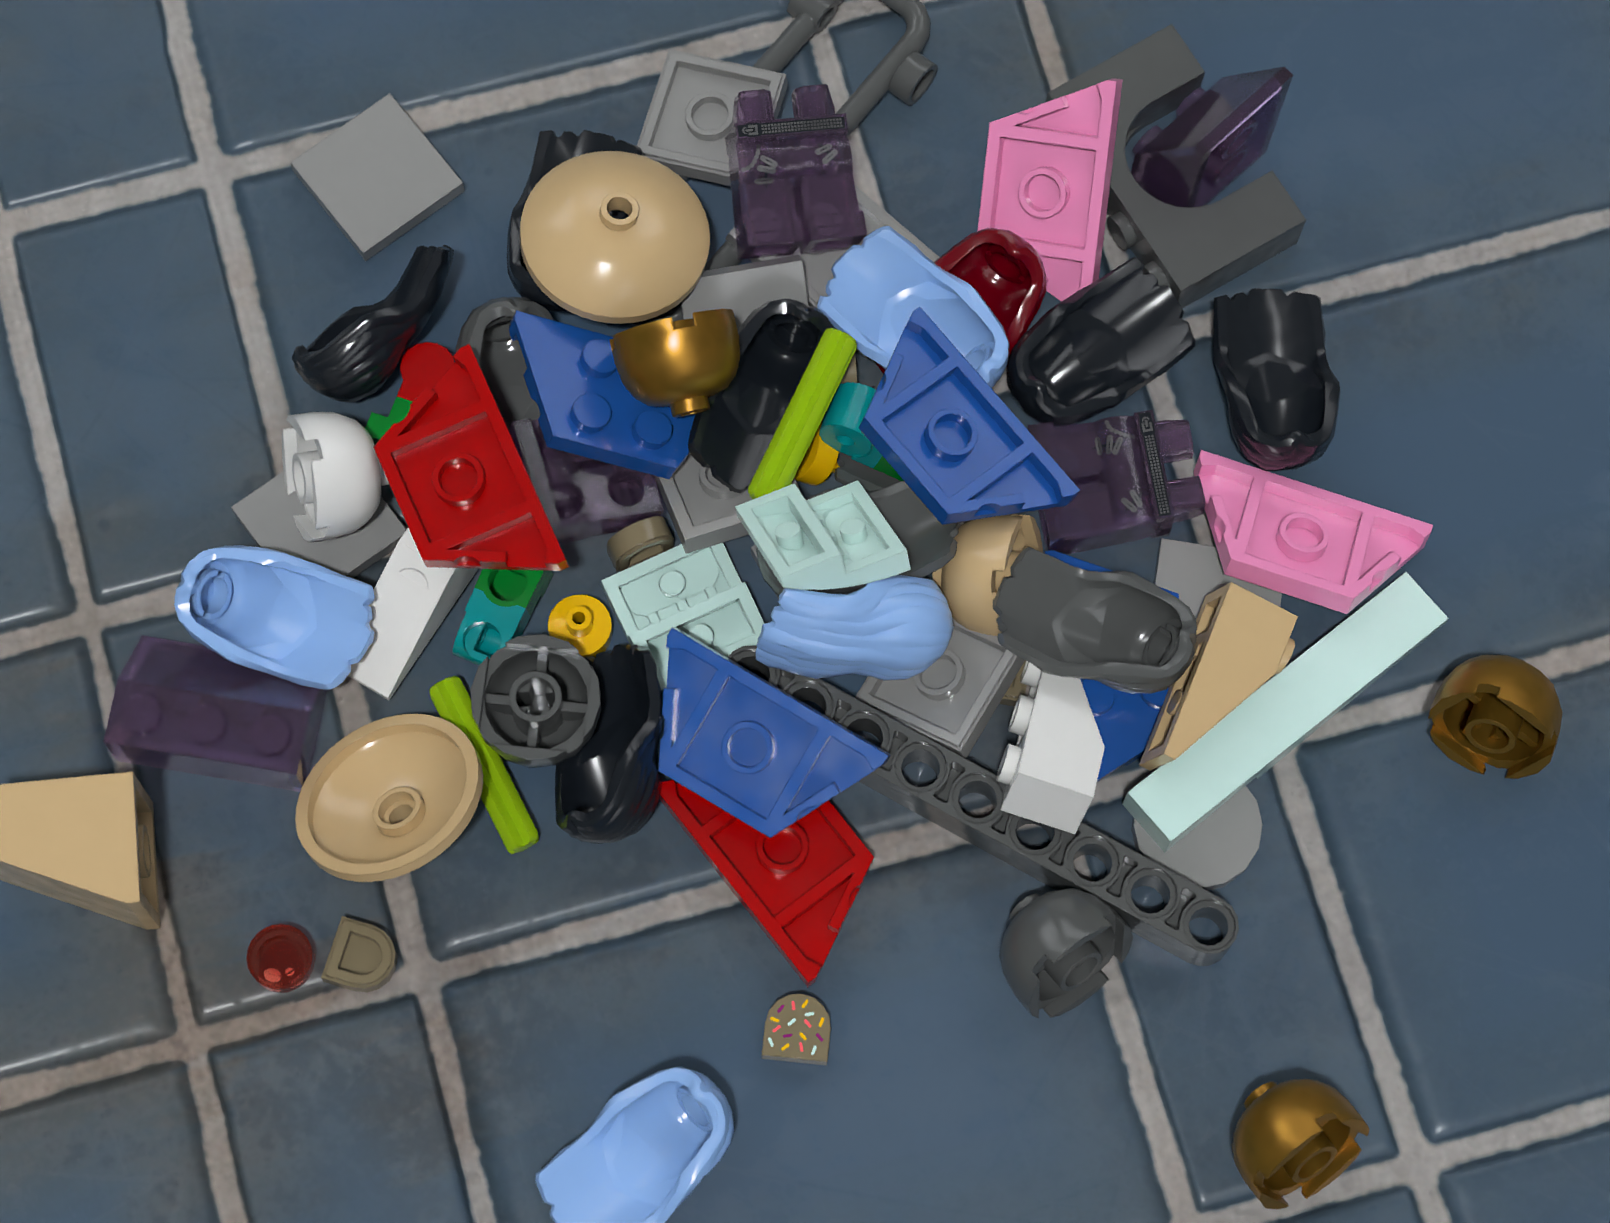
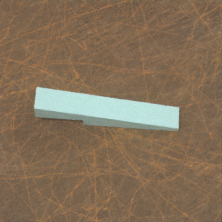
M1405 572L1286 666L1279 674H1276L1252 693L1177 759L1160 766L1127 792L1122 805L1164 853L1167 852L1256 777L1257 779L1260 778L1443 626L1449 618L1412 577Z

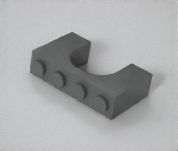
M1170 24L1047 93L1046 102L1109 79H1123L1107 215L1109 216L1107 218V225L1116 243L1123 250L1130 248L1135 257L1145 265L1143 274L1152 273L1158 279L1159 286L1168 285L1180 306L1184 308L1295 245L1299 240L1306 218L1273 170L1214 203L1190 208L1173 206L1159 201L1149 195L1136 182L1127 164L1125 155L1126 145L1141 129L1198 98L1205 71L1177 30Z

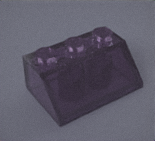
M142 635L117 680L103 742L116 761L300 792L310 773L327 690L302 686L265 672L232 663L202 645Z

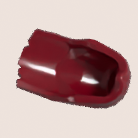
M986 228L969 234L934 261V263L945 271L966 281L977 290L1004 327L1009 341V357L1012 348L1026 333L1041 306L1046 293V273L1038 252L1022 237L1009 230ZM876 363L882 373H884L885 369Z

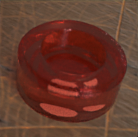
M286 924L268 926L258 932L249 944L247 950L248 969L256 982L271 992L286 993L298 989L310 978L314 969L315 955L312 945L307 937L293 926Z

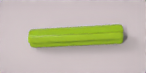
M828 328L824 331L748 487V494L752 499L791 485L857 349L856 340L849 334L834 328Z
M451 676L437 682L429 689L431 700L440 717L462 730L476 749L483 770L481 799L507 851L511 854H516L529 849L539 841L538 831L499 754L483 740L473 720L471 698L462 680L458 676Z

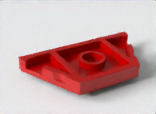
M467 344L454 354V364L432 389L426 386L411 403L408 415L401 422L393 424L375 444L374 450L426 567L564 570L569 567L473 350L470 344Z
M674 780L661 782L659 799L805 985L809 987L815 983L873 864L874 856L830 801H827L770 838L683 785L675 783Z

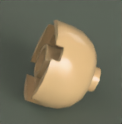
M1015 513L965 522L959 527V534L954 538L957 541V551L954 558L944 567L932 573L933 580L942 590L948 601L953 619L966 629L992 636H998L999 633H1002L998 628L996 620L999 616L993 610V600L1003 578L1011 576L1010 567L1024 549L1031 547L1043 553L1040 529L1035 518L1030 515H1018Z

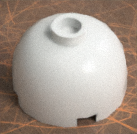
M308 412L288 415L286 420L293 428L283 429L282 462L288 495L296 490L300 503L304 504L306 515H293L301 536L308 542L334 539L355 532L370 520L379 506L381 486L389 485L374 450L375 445L371 435L355 419L335 412Z

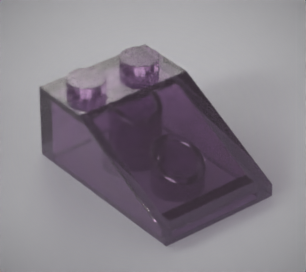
M1283 66L1222 77L1208 91H1205L1202 87L1195 89L1179 105L1175 113L1178 117L1163 130L1158 125L1152 127L1136 143L1132 150V153L1135 155L1131 169L1132 176L1149 195L1166 204L1189 208L1208 205L1267 152L1293 74Z

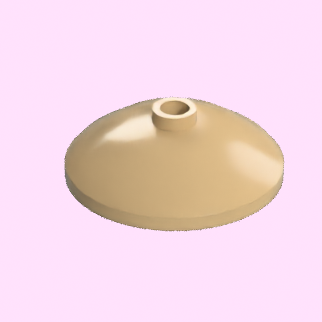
M598 151L564 161L541 178L526 200L521 217L519 240L522 257L529 274L541 291L553 302L567 311L589 320L624 324L645 321L664 314L681 303L693 291L704 272L708 259L710 230L705 210L692 188L670 168L648 157L634 153ZM615 210L627 213L629 217L615 219L609 215V212Z
M402 714L386 717L364 725L332 746L320 758L307 776L301 788L296 806L295 822L299 840L311 859L321 869L337 878L348 881H383L419 869L449 848L472 819L483 787V770L479 755L462 730L451 722L439 717L425 714Z

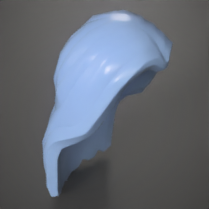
M882 226L864 237L862 245H853L835 261L831 268L833 279L828 280L825 291L828 296L820 295L817 308L824 313L836 329L849 334L856 340L857 349L863 355L886 369L912 312L921 307L991 388L1001 378L1007 367L1009 341L1004 327L974 287L937 266L916 245L893 228Z
M235 545L221 546L202 551L189 561L182 571L181 582L175 593L174 607L178 620L196 641L227 661L265 672L302 686L323 690L337 687L351 672V665L360 662L374 639V631L369 625V622L373 619L372 608L369 605L374 601L375 597L372 585L274 549Z
M895 575L867 583L861 589L849 594H829L784 588L779 595L778 603L780 605L774 606L771 612L773 620L763 624L756 646V660L770 668H777L791 674L814 679L858 674L883 681L905 680L925 671L943 655L952 637V612L946 597L936 582L919 577Z
M683 1067L660 1070L616 1093L608 1100L593 1124L536 1173L535 1181L543 1202L552 1206L549 1215L554 1223H665L671 1214L689 1197L702 1178L722 1159L730 1146L734 1133L731 1107L726 1096L712 1080L703 1073Z

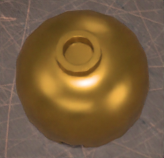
M733 309L692 313L693 319L673 322L672 317L665 318L613 335V339L609 340L614 362L623 385L635 399L648 406H670L673 418L709 410L708 397L717 394L729 386L736 376L740 361L739 334Z
M1481 655L1466 660L1444 679L1436 692L1428 719L1431 718L1433 721L1430 731L1433 742L1449 759L1470 771L1483 775L1486 771L1484 763L1496 768L1508 769L1505 778L1519 779L1539 773L1551 762L1559 737L1563 712L1553 683L1539 669L1522 659L1508 655Z
M1293 1079L1278 1085L1275 1082H1268L1255 1089L1244 1103L1246 1110L1237 1122L1232 1143L1234 1162L1242 1178L1266 1209L1279 1210L1289 1206L1282 1196L1290 1194L1302 1186L1301 1193L1307 1199L1338 1178L1362 1150L1355 1142V1137L1359 1132L1368 1136L1369 1127L1352 1104L1332 1086L1310 1079Z

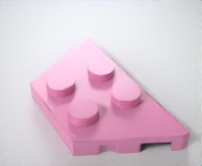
M1109 79L989 123L977 231L986 228L1009 230L1033 246L1044 265L1046 291L1061 302L1082 288L1099 280L1123 79Z
M1204 450L1200 451L1193 471L1225 575L1345 614L1353 610L1425 547L1433 528L1432 524Z

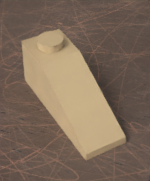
M1233 582L1206 595L1196 619L1197 632L1193 660L1185 673L1170 686L1139 766L1151 771L1177 759L1273 675L1279 674L1288 664L1294 651L1295 641L1290 636L1298 616Z

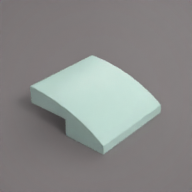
M858 480L809 500H805L794 483L735 506L737 517L783 588L799 590L846 588L886 579L911 570L906 548Z
M723 543L687 554L682 544L607 577L601 580L600 583L629 645L637 644L638 647L643 646L650 649L656 662L661 691L667 687L669 648H666L667 635L672 627L680 629L713 650L728 657L734 650L743 646H757L761 628L765 624L746 583L741 582Z

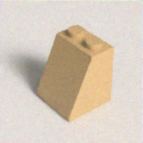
M133 772L0 784V880L146 930L160 929L153 801Z

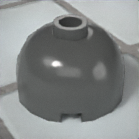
M545 634L517 636L505 642V647L497 650L490 658L487 656L478 666L470 689L473 720L483 740L505 760L528 768L555 766L575 756L594 734L601 713L599 679L595 671L591 668L588 661L579 654V650L565 640Z
M1074 888L1047 892L1042 896L1032 894L1015 906L1009 917L1011 923L1005 931L999 957L1007 984L1026 1010L1033 1017L1039 1018V1009H1043L1052 1018L1079 1006L1109 980L1101 970L1113 955L1122 964L1129 953L1133 935L1130 926L1112 907L1099 897Z

